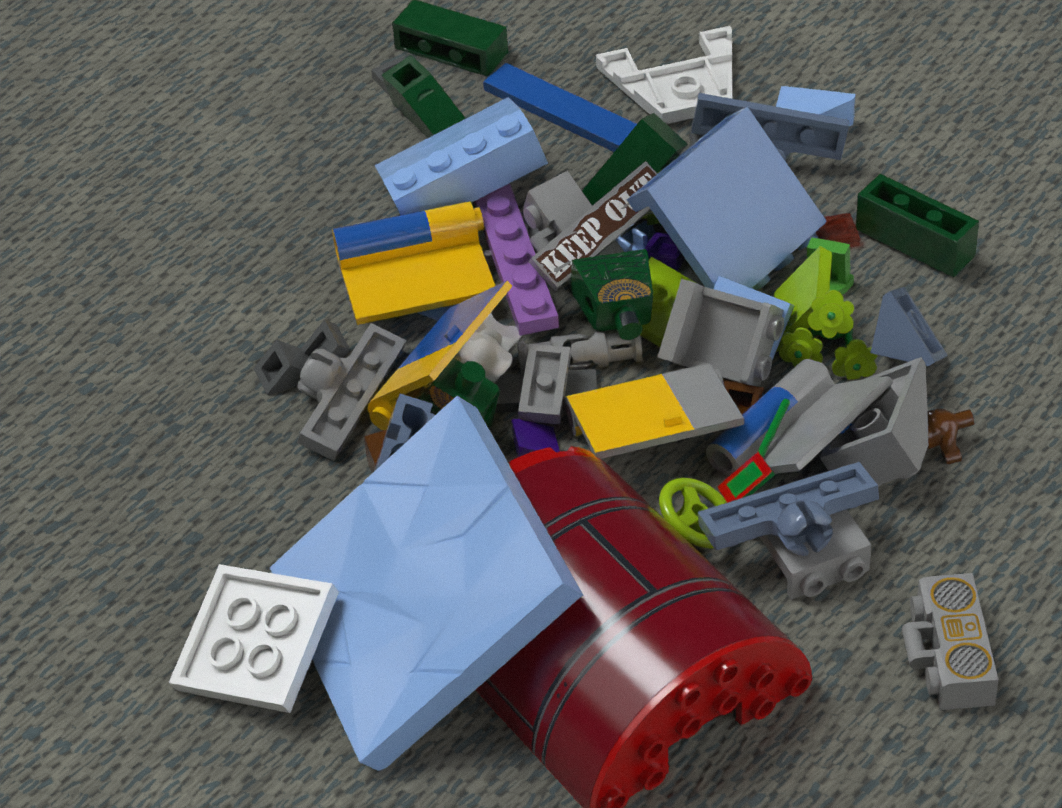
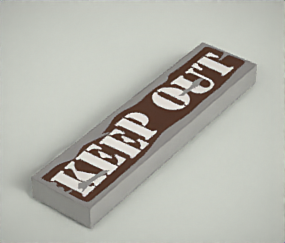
M645 161L531 257L529 263L554 291L571 279L573 259L598 256L651 210L648 206L635 213L626 199L656 176L657 173Z

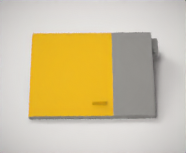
M709 363L564 397L565 412L573 435L583 434L593 454L599 459L744 425V417L725 389L720 370H714Z

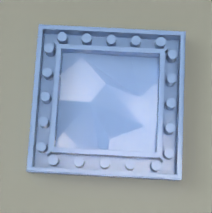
M459 396L451 400L366 478L363 484L354 489L270 567L273 574L332 583L339 591L312 660L359 762L377 771L387 768L583 595L478 409Z

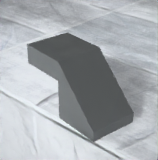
M324 319L302 348L276 340L254 367L266 394L271 395L297 386L298 381L301 380L300 374L305 362L308 359H315L310 355L316 349H325L339 358H344L350 351V348L337 324Z

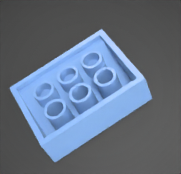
M507 97L376 164L375 167L400 215L468 201L472 203L548 164L535 132L525 115Z

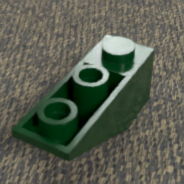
M412 55L382 74L393 105L427 138L466 119L433 75Z

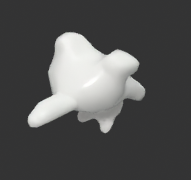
M490 313L454 358L463 364L467 361L478 362L485 369V378L495 383L511 366L512 355L508 351L520 340L522 335L519 336L516 326L502 325Z

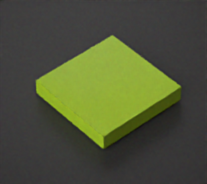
M819 246L774 292L775 298L794 305L783 335L787 332L794 333L800 327L808 329L810 327L808 316L813 312L811 308L812 300L817 297L824 298L826 292L830 291L832 252L822 246ZM781 340L776 351H779L783 345Z

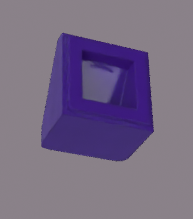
M511 419L512 436L518 457L551 447L555 452H560L553 427L521 419Z

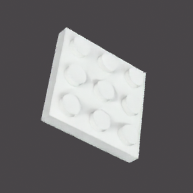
M219 564L169 684L175 690L291 713L339 591L332 583Z

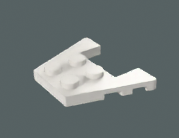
M727 26L699 32V44L706 55L704 57L638 70L628 49L624 48L597 54L596 66L599 71L647 113H655L666 124L694 118L699 93L732 99V28Z

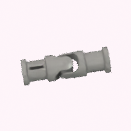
M595 331L588 340L583 339L588 338L587 335L570 334L551 337L550 341L533 343L563 346L565 341L571 340L570 352L573 365L569 366V370L585 369L591 366L590 360L598 364L600 368L608 367L609 362L632 359L636 363L643 361L640 335L632 340H624L620 338L619 333L606 334L604 331ZM521 340L517 342L520 372L525 373L529 344H525ZM629 345L628 348L611 349V346Z

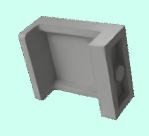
M681 279L658 358L688 368L709 363L714 370H720L722 378L760 387L762 380H766L771 370L772 358L770 353L774 341L780 338L784 328V318L782 317L784 310L769 303L753 301Z
M847 509L829 515L832 519L830 525L833 528V535L828 544L817 553L812 550L807 542L803 544L809 551V554L802 556L791 553L780 538L773 534L760 537L787 578V595L791 600L803 595L807 597L816 596L827 586L843 580L846 582L856 581L865 572L870 571L871 543Z

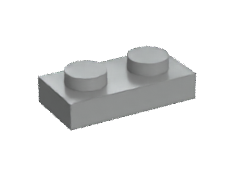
M529 344L518 409L519 419L539 423H561L571 358L570 347Z

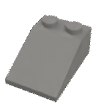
M922 357L865 378L890 376L893 384L851 422L852 425L843 434H838L823 449L820 459L829 471L860 462L878 484V487H880L883 483L898 478L902 480L908 479L920 470L929 445L926 363Z

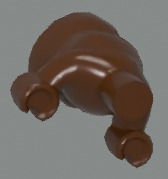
M937 408L927 411L929 444L927 449L940 446L946 464L962 461L961 452L956 446V438L959 429L974 425V417L971 410L953 413L946 409Z

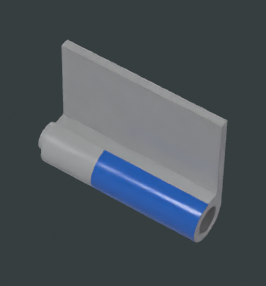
M804 359L742 414L744 425L726 429L707 446V458L715 469L730 476L757 453L782 400L787 398L790 401V405L764 459L775 474L800 471L838 434H843L852 425L851 422L891 386L893 381L890 376L834 384L830 372L824 364L811 359Z

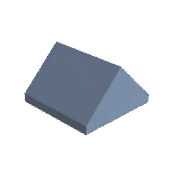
M905 287L889 291L883 295L871 353L907 362L922 357L926 366H930L948 356Z

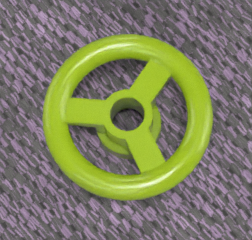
M677 478L669 481L664 485L659 495V506L664 519L690 544L714 549L699 526L698 512L706 510L708 507L701 503L698 494L709 500L714 506L727 503L717 490L699 480ZM681 491L684 497L683 506L675 512L672 505V497L676 492Z

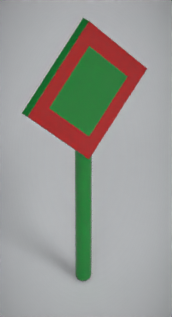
M785 398L782 400L757 453L717 486L727 503L751 496L775 475L765 461L764 456L790 405L789 399Z

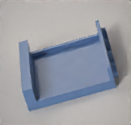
M748 106L723 119L626 199L635 213L649 206L705 287L714 289L718 276L754 290L760 289L770 281L767 274L773 269L778 271L793 261L794 256L792 252L797 248L801 250L807 247L811 237L818 238L815 232L827 222Z

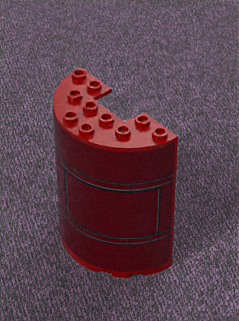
M571 446L567 451L555 452L551 447L527 453L508 462L583 595L475 690L582 808H623L634 794L644 788L652 790L663 782L667 773H669L668 747L682 738L692 737L704 724L720 714H728L735 707L736 721L741 726L753 718L761 720L767 717L773 711L776 704L789 695L797 697L808 689L812 682L810 663L796 644L623 478L591 451Z

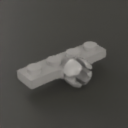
M370 323L347 358H339L325 349L314 350L310 356L315 359H308L305 362L300 374L301 380L298 381L297 387L302 393L316 399L319 404L300 432L297 443L335 461L367 410L368 403L377 394L403 352L407 340Z

